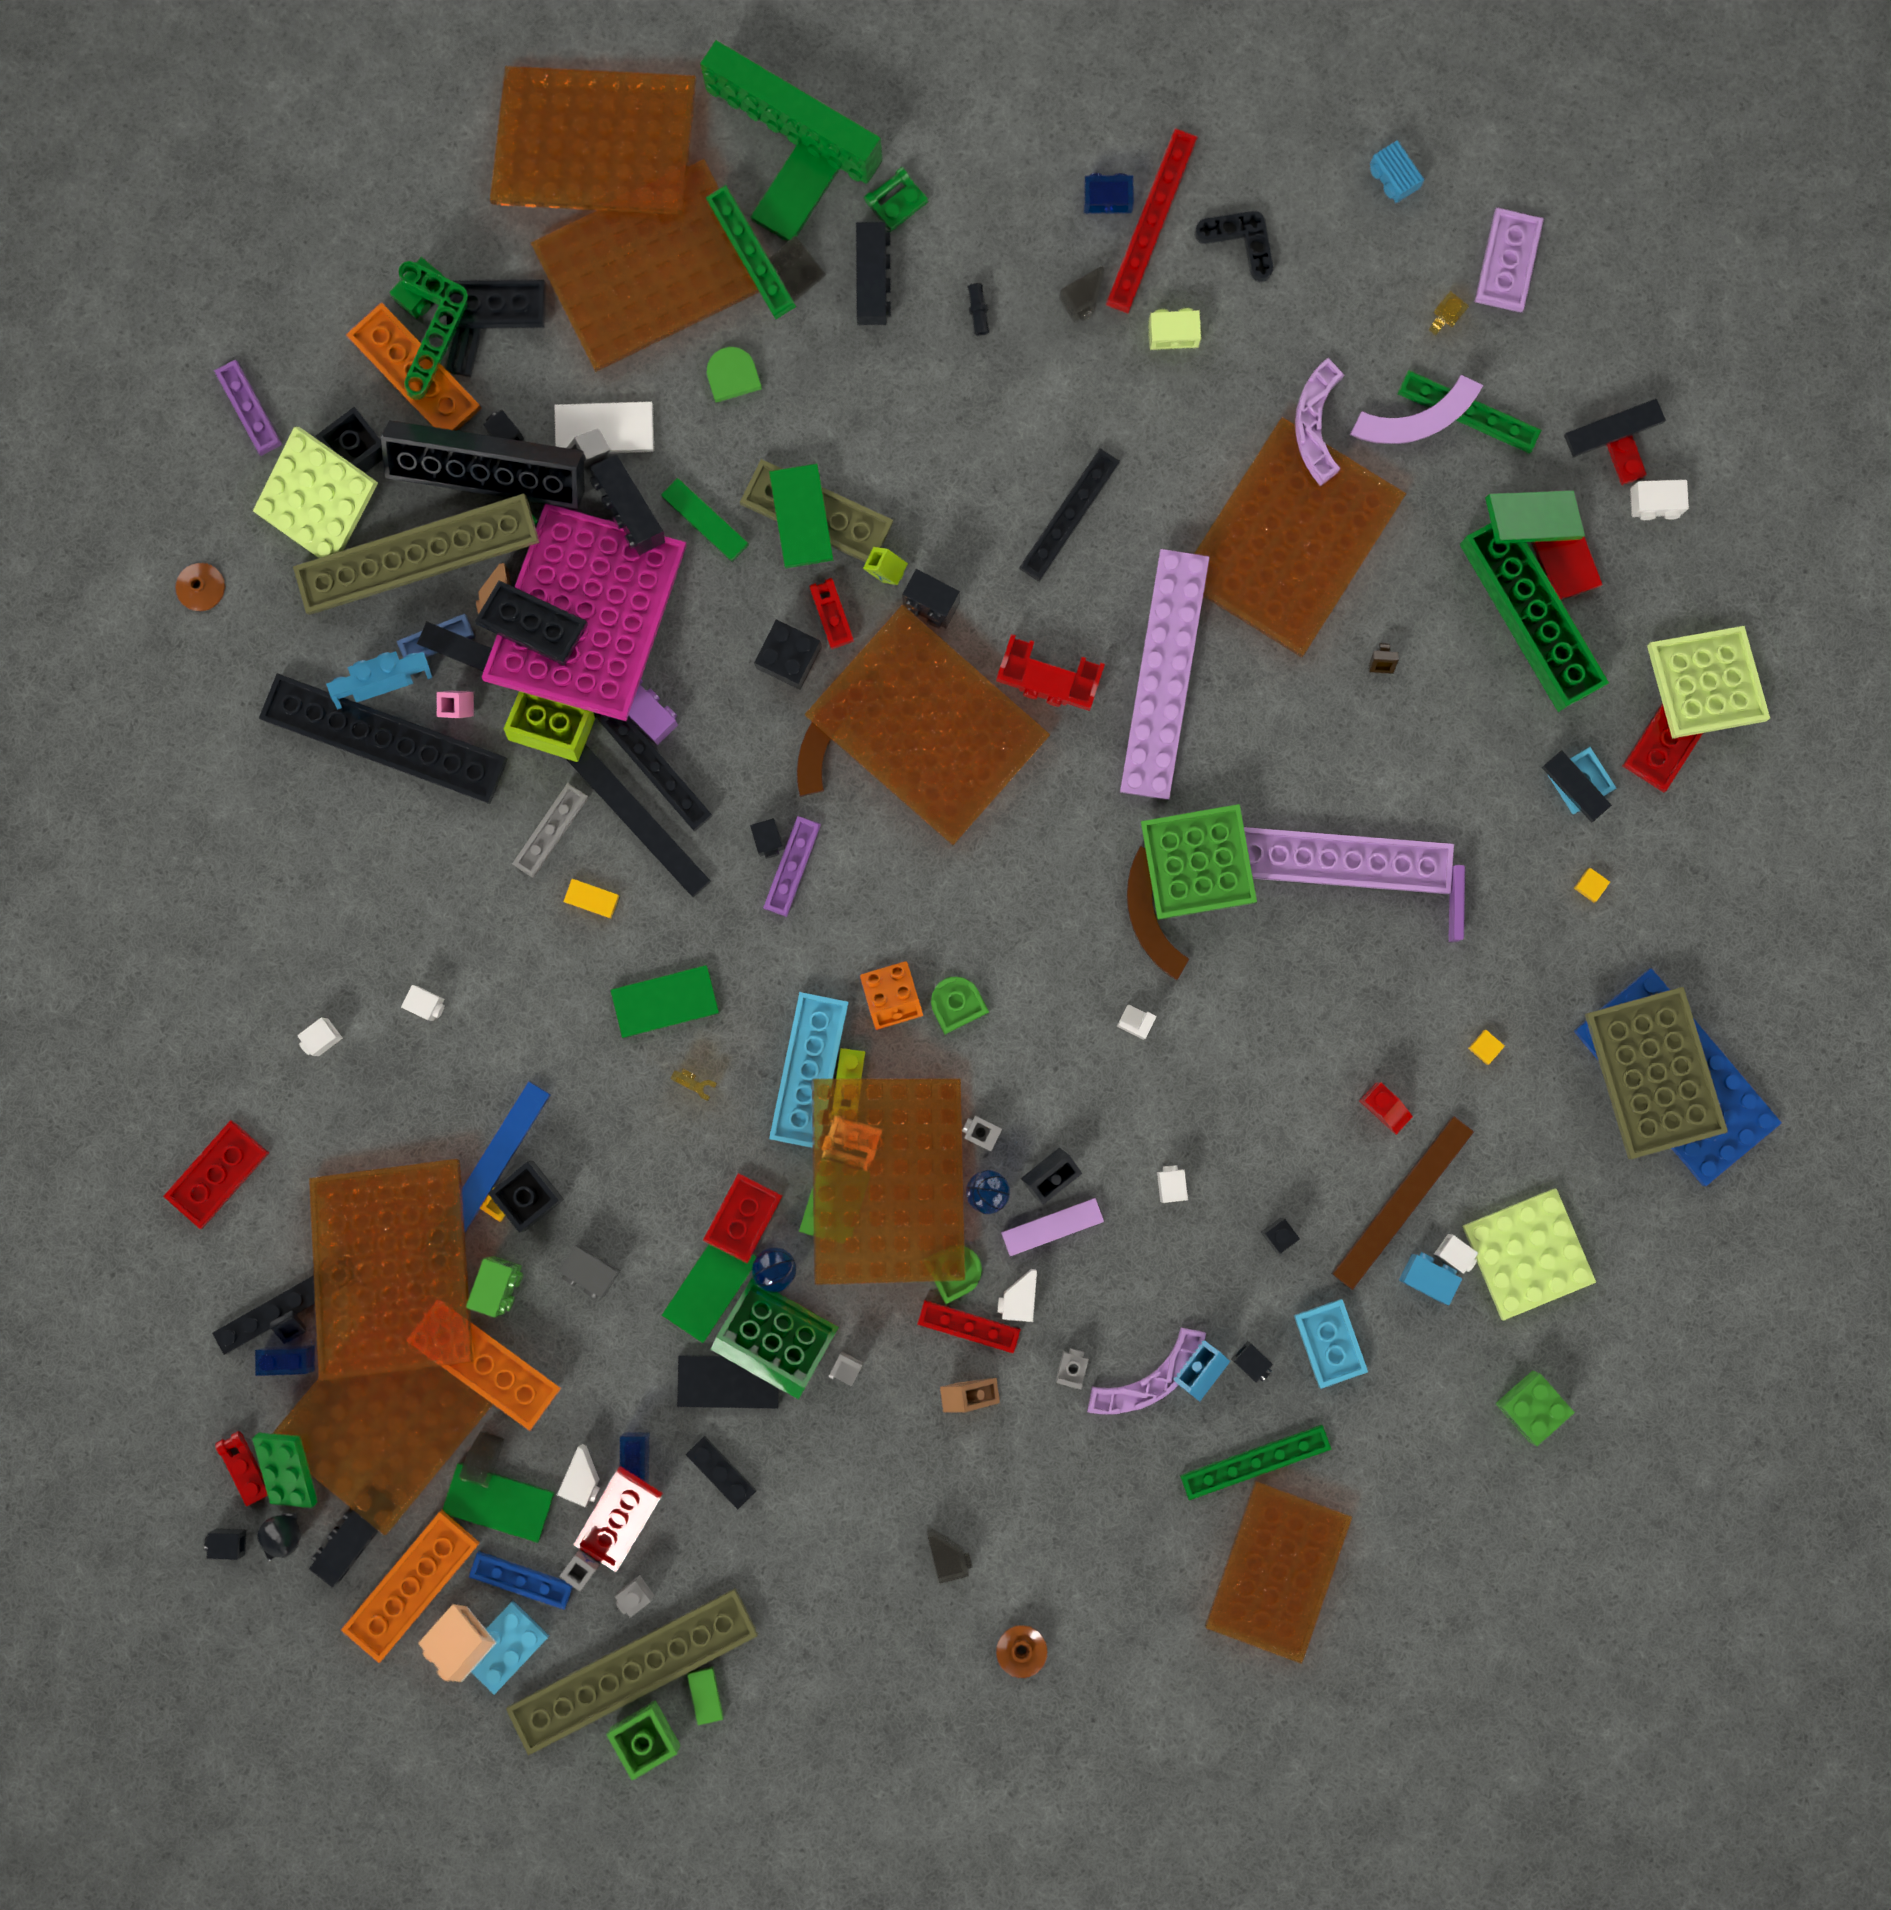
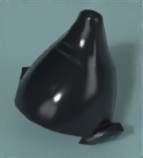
M287 1513L268 1518L259 1527L257 1539L262 1550L265 1552L268 1562L273 1558H285L297 1549L301 1538L297 1523V1513Z

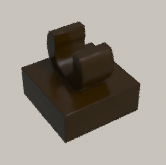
M1380 643L1379 650L1373 651L1369 662V672L1394 674L1399 661L1398 652H1390V644Z

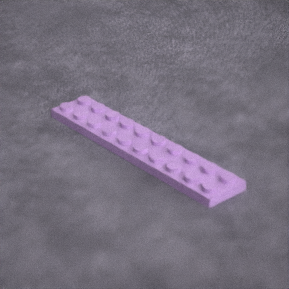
M1160 549L1120 788L1121 793L1169 800L1209 562L1208 556Z
M1244 827L1253 879L1439 894L1451 893L1454 844Z

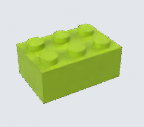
M519 691L504 726V731L509 741L578 762L594 724L595 716L592 711Z

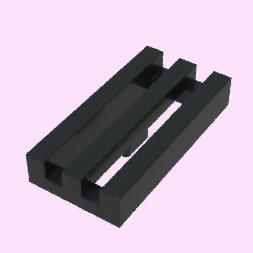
M457 327L453 335L446 370L449 373L467 377L472 376L481 336L480 328L475 327V329H471L470 327H465V329ZM463 332L464 335H463L462 344H461V348H460V352H459V357H458V361H457V366H456V368H454V364H455V360H456V355H457V351H458V346H459V342H460V337H461V333ZM470 334H473L466 370H462Z

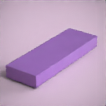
M1454 865L1452 867L1451 893L1449 894V942H1458L1464 939V865Z

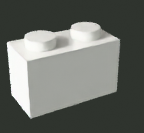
M1687 480L1638 481L1630 488L1632 517H1640L1641 520L1655 519L1656 516H1665V519H1677L1689 509Z

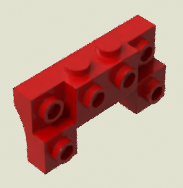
M1011 634L996 682L1018 688L1019 691L1023 692V696L1027 698L1037 699V697L1046 699V703L1052 706L1060 707L1061 704L1065 706L1069 704L1090 711L1105 666L1104 663L1100 662V665L1086 661L1085 657H1081L1076 673L1031 659L1034 641L1026 642L1016 639V635Z

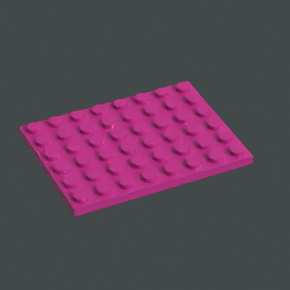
M545 504L536 527L540 543L529 546L515 588L586 620L588 626L565 666L497 634L482 679L488 683L627 721L686 550V542L664 536V544L638 555L635 548L630 549L624 537L626 535L623 528L619 530L615 522Z

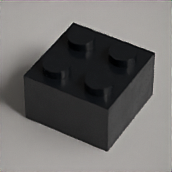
M355 407L351 408L315 436L321 443L364 473L383 460L381 439Z
M915 569L902 594L903 607L906 608L905 611L914 617L921 615L928 619L927 623L939 629L941 626L947 628L960 604V591Z
M776 619L754 664L757 670L801 690L822 648L821 641Z
M534 1161L524 1163L488 1193L519 1233L525 1232L564 1200Z

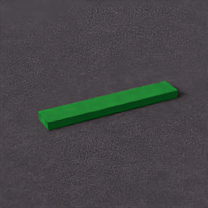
M727 185L707 196L706 200L774 318L778 319L796 308L794 301Z
M1408 370L1397 394L1427 408H1431L1440 402L1451 389ZM1476 400L1456 419V421L1529 454L1532 452L1541 432L1539 428Z
M1321 1424L1181 1474L1180 1478L1187 1498L1190 1501L1332 1449L1325 1429Z

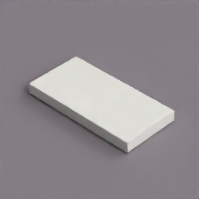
M627 402L555 405V446L567 448L574 437L599 429L611 449L609 453L654 452L653 403Z

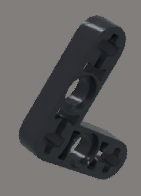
M1248 211L1205 218L1197 223L1195 238L1202 244L1244 238L1252 278L1257 282H1265L1271 277L1273 261L1265 219L1260 212ZM1250 219H1254V222L1258 223L1256 228L1249 224ZM1240 220H1242V225H1244L1243 231L1240 230V229H1241V222H1240ZM1231 222L1236 226V231L1228 233L1223 229V225ZM1216 224H1219V235H1217V230H1215ZM1203 227H1207V230L1210 231L1209 236H1205V233L1201 232ZM1259 241L1263 244L1264 250L1255 252L1252 250L1251 244ZM1263 258V269H1267L1265 274H1261V271H1256L1258 270L1259 259Z

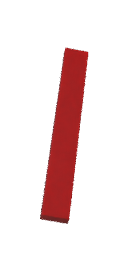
M1176 128L1174 129L1107 299V306L1129 313L1196 143L1197 136Z

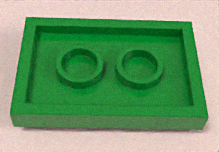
M257 1433L252 1440L270 1504L313 1508L318 1501L301 1437Z

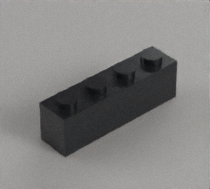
M856 222L857 325H886V317H891V301H886V293H891V278H886V270H891V255L886 254V246H891L890 231H886L885 222Z
M617 454L591 466L592 477H590V482L595 491L600 490L602 493L601 499L607 510L611 509L614 513L613 520L618 529L623 528L626 535L624 537L630 549L635 548L638 555H641L664 544L663 529Z
M376 1483L373 1486L367 1485L358 1496L361 1499L356 1507L352 1505L343 1516L345 1522L340 1528L336 1526L327 1537L329 1543L325 1548L320 1547L311 1558L314 1562L309 1570L332 1588L343 1579L401 1502L398 1497L380 1483Z

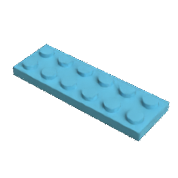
M799 992L769 1139L819 1149L849 1002Z

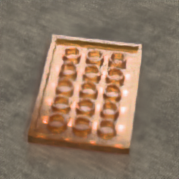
M1255 1480L1211 1605L1205 1628L1302 1664L1352 1517Z

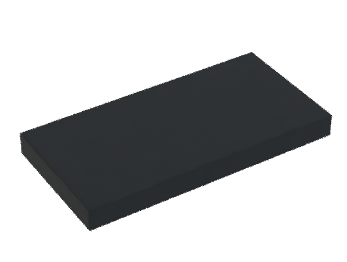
M545 279L451 280L464 287L467 291V307L458 324V327L461 329H465V327H470L471 329H475V327L480 329L545 328ZM453 294L449 298L453 303H460L463 300L459 294ZM446 316V325H450L453 320L451 317Z
M498 580L475 619L476 625L565 666L588 626L586 620Z
M708 1355L678 1356L677 1407L779 1408V1388L725 1357Z

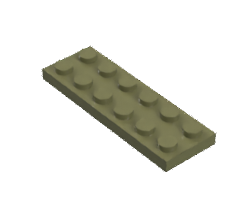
M761 459L743 494L740 504L777 521L769 471L781 470L782 468ZM822 487L831 547L866 563L873 547H882L893 525V520Z

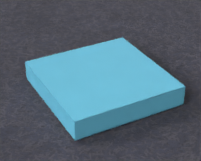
M1591 747L1571 758L1573 763L1603 796L1616 789V786ZM1550 778L1571 813L1579 812L1578 807Z

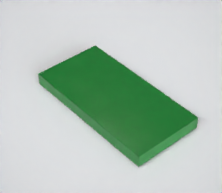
M804 144L796 145L750 216L751 220L792 244L839 170L829 165L828 159L824 156L815 157L810 154L807 146Z
M818 464L769 471L785 569L834 561Z
M1574 491L1489 494L1485 497L1496 544L1580 540L1585 536Z
M707 965L610 990L622 1038L720 1014Z
M708 1244L661 1316L704 1343L751 1273L757 1256L752 1254L747 1264Z
M459 1462L456 1465L442 1510L450 1516L538 1543L555 1492Z

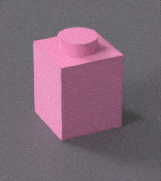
M452 690L437 692V717L465 718L474 716V692Z

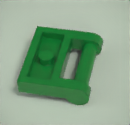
M903 167L897 169L895 175L872 193L868 192L863 197L879 219L885 222V226L890 232L928 203V198L912 181ZM902 182L905 187L882 206L877 202Z

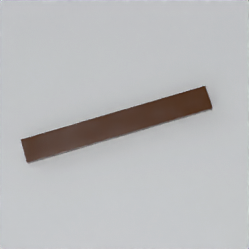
M1452 1116L1331 1273L1351 1290L1355 1288L1472 1136L1473 1130L1455 1116Z

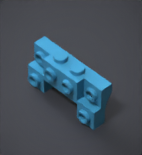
M395 651L392 653H382L377 658L368 661H358L353 666L347 667L350 676L338 677L326 685L336 708L340 709L342 708L339 701L340 698L353 694L357 703L413 684L410 675L425 671L427 679L432 678L424 652L411 653L399 660Z

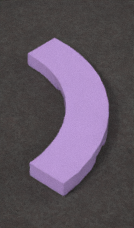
M1329 358L1318 366L1306 383L1299 398L1295 418L1296 437L1301 456L1311 475L1320 486L1340 470V467L1330 455L1325 442H1323L1321 434L1323 404L1329 392L1344 376Z
M1460 375L1453 388L1440 402L1426 411L1409 417L1382 418L1361 412L1350 435L1361 440L1385 444H1402L1424 439L1441 431L1459 418L1475 400L1483 385Z
M1181 1327L1171 1353L1149 1376L1122 1387L1100 1388L1092 1386L1087 1412L1120 1414L1142 1409L1164 1398L1178 1386L1174 1381V1377H1177V1373H1180V1369H1183V1365H1186L1189 1357H1193L1192 1353H1196L1195 1349H1199L1198 1345H1202L1206 1333Z

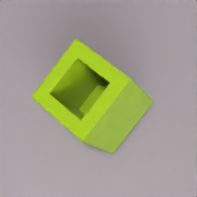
M873 547L863 569L883 583L898 585L908 563L889 549Z

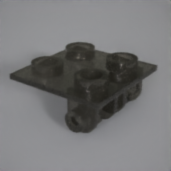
M796 235L769 257L794 302L826 275Z

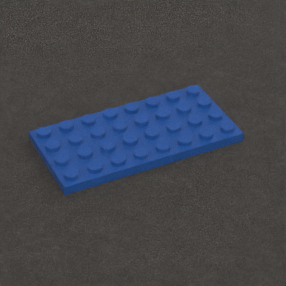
M1650 968L1601 1009L1669 991L1670 989L1655 971ZM1694 1019L1728 1132L1671 1149L1702 1186H1707L1777 1128L1781 1121ZM1585 1021L1574 1032L1598 1060L1587 1021Z

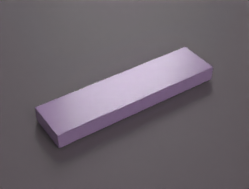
M1096 1198L1001 1233L1009 1255L1013 1256L1104 1222Z

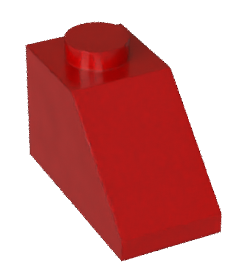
M1381 1082L1375 1083L1359 1100L1364 1107L1395 1135L1413 1117L1402 1101Z

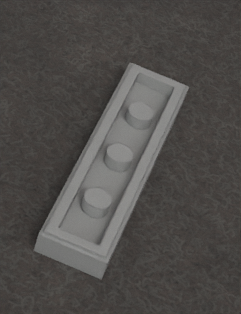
M567 783L512 865L534 878L589 797Z

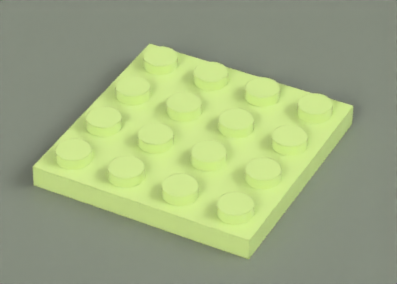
M294 427L253 512L315 556L322 558L344 550L378 482L302 428Z
M1745 626L1661 640L1647 645L1672 738L1766 722L1770 719Z
M1555 1188L1462 1226L1471 1248L1478 1252L1475 1258L1501 1320L1509 1319L1596 1283L1559 1193Z

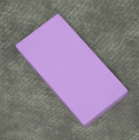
M1500 208L1495 209L1475 302L1517 312L1524 310L1544 218Z

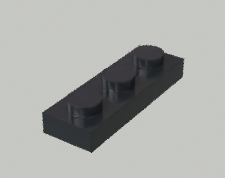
M705 1435L685 1454L737 1510L756 1493L757 1490Z

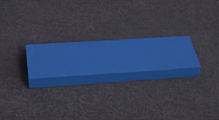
M480 1551L476 1554L469 1574V1578L563 1610L566 1609L573 1588L565 1580Z

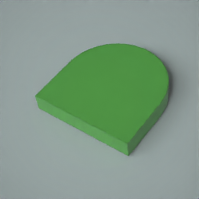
M726 347L718 350L710 358L707 365V376L715 403L762 389L755 364L751 356L744 350L736 347Z
M949 977L937 984L931 996L932 1010L945 1035L989 1013L976 986L962 977Z
M963 1245L945 1247L923 1259L945 1304L971 1292L981 1279L982 1265L979 1257L974 1251Z

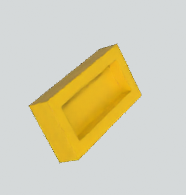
M571 879L563 902L611 919L619 895Z

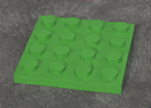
M1240 804L1141 821L1158 920L1257 903Z

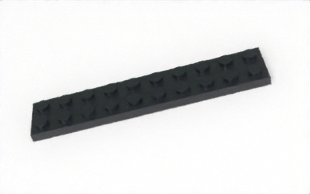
M276 674L259 716L260 720L491 804L508 758L346 698L339 699L342 708L337 709L329 692L284 675Z

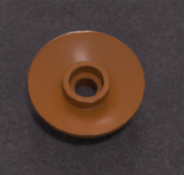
M195 563L186 567L179 574L176 581V594L179 601L185 607L194 611H206L215 607L221 601L225 591V582L221 573L215 567L206 563ZM200 581V587L194 589L195 582Z
M1025 1625L1014 1626L1001 1635L996 1647L997 1660L1007 1674L1016 1678H1028L1037 1674L1044 1666L1047 1659V1645L1043 1636L1036 1629ZM1020 1645L1026 1647V1652L1023 1654L1017 1652V1647Z

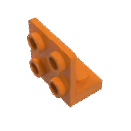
M901 962L860 975L876 1030L923 1016L908 962Z

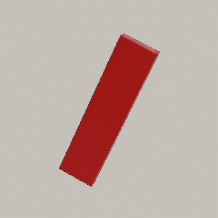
M924 1300L917 1325L1013 1354L1021 1330L1017 1327Z

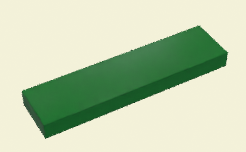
M679 478L661 494V497L731 562L749 546L747 541Z

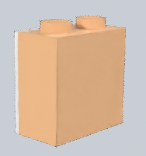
M453 1604L418 1644L424 1650V1657L436 1665L438 1668L437 1673L445 1681L462 1682L497 1642L467 1606Z

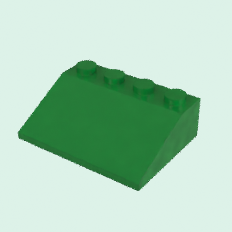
M751 1278L716 1336L711 1350L799 1400L839 1327L780 1293L769 1292L774 1291L771 1288L763 1286L760 1288L754 1279Z

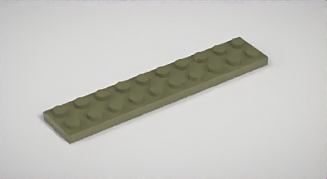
M521 494L293 566L306 614L311 615L540 543L527 496Z
M736 1588L516 1701L507 1706L506 1711L527 1754L530 1755L757 1637L758 1632Z

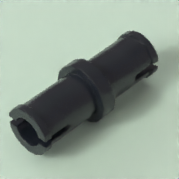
M973 283L967 286L971 305L969 307V314L972 315L974 335L981 336L990 332L986 315L988 305L984 301L983 284Z

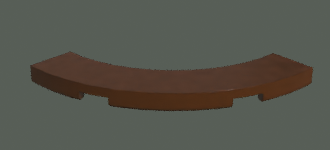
M873 679L859 682L837 694L818 712L811 722L801 744L798 757L797 783L800 797L824 792L822 769L827 746L845 720L862 709L878 704Z
M1140 846L1133 859L1127 885V909L1130 922L1139 944L1153 963L1165 974L1177 981L1189 958L1180 953L1168 941L1157 922L1153 908L1152 884L1146 849Z

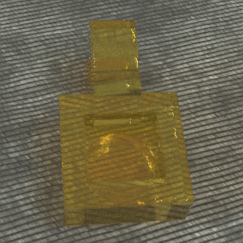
M1450 291L1433 312L1438 317L1432 323L1429 331L1436 336L1446 323L1453 327L1469 308V305Z
M684 1068L681 1072L674 1070L670 1078L671 1080L698 1093L701 1098L709 1101L710 1096L704 1093V1088L707 1085L716 1088L718 1083L711 1080H704L700 1083L694 1080L696 1077L694 1073Z

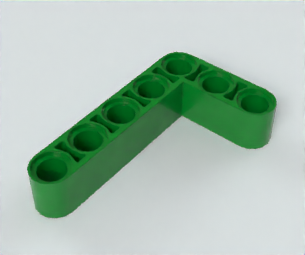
M406 261L400 265L398 271L401 285L405 289L439 305L404 382L408 397L414 400H421L426 396L464 314L468 296L467 291L461 285L415 262ZM407 271H412L416 273L417 277L414 280H407L403 275ZM429 283H437L440 289L432 292L426 286ZM453 294H459L463 300L460 303H453L449 298ZM443 316H449L453 322L450 325H443L439 319ZM437 337L443 341V344L440 347H433L429 341ZM427 359L433 363V366L429 369H423L419 363ZM414 381H418L423 385V388L419 391H413L409 385Z

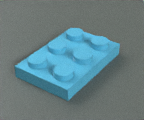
M1342 1299L1294 1315L1320 1389L1368 1372Z
M514 1601L486 1628L497 1643L471 1671L494 1695L549 1637Z

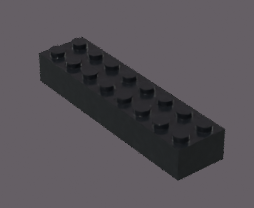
M392 420L388 422L381 435L384 474L387 479L506 498L525 494L528 501L578 509L585 492L584 451Z

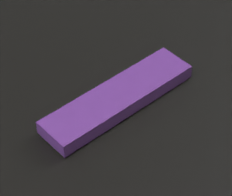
M235 359L214 370L258 453L262 456L283 445L238 361Z
M797 816L763 909L785 917L788 916L821 824Z

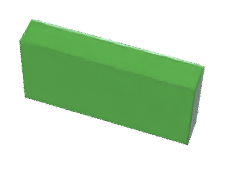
M714 1667L688 1672L697 1724L702 1725L723 1720L724 1716Z

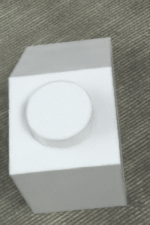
M1030 1269L1004 1291L1003 1298L998 1299V1313H1002V1319L1033 1322L1036 1269Z
M581 1444L577 1448L557 1494L583 1507H586L590 1501L595 1502L600 1488L597 1487L599 1477L586 1445Z

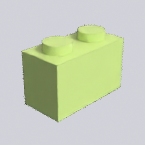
M1183 308L1179 311L1169 312L1166 309H1159L1150 313V350L1199 347L1201 340L1199 310L1193 311L1191 308Z

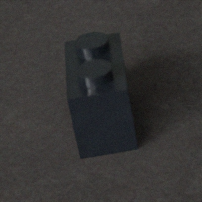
M1058 1148L1024 1175L1021 1180L1034 1198L1044 1205L1083 1173L1070 1155L1061 1148Z

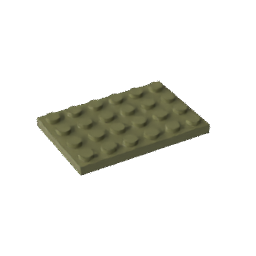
M1684 987L1585 1014L1628 1159L1642 1157L1728 1132Z

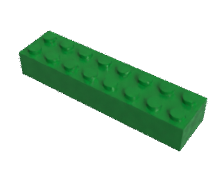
M715 40L701 61L700 65L705 87L712 96L723 98L734 109L740 108L754 121L760 120L765 123L774 133L780 132L787 136L791 143L795 145L804 144L807 146L810 154L815 157L824 156L828 159L829 165L837 170H844L853 180L868 184L882 163L881 138L721 42Z
M1491 523L1466 536L1459 544L1557 712L1564 710L1609 684V681L1527 542L1496 544Z

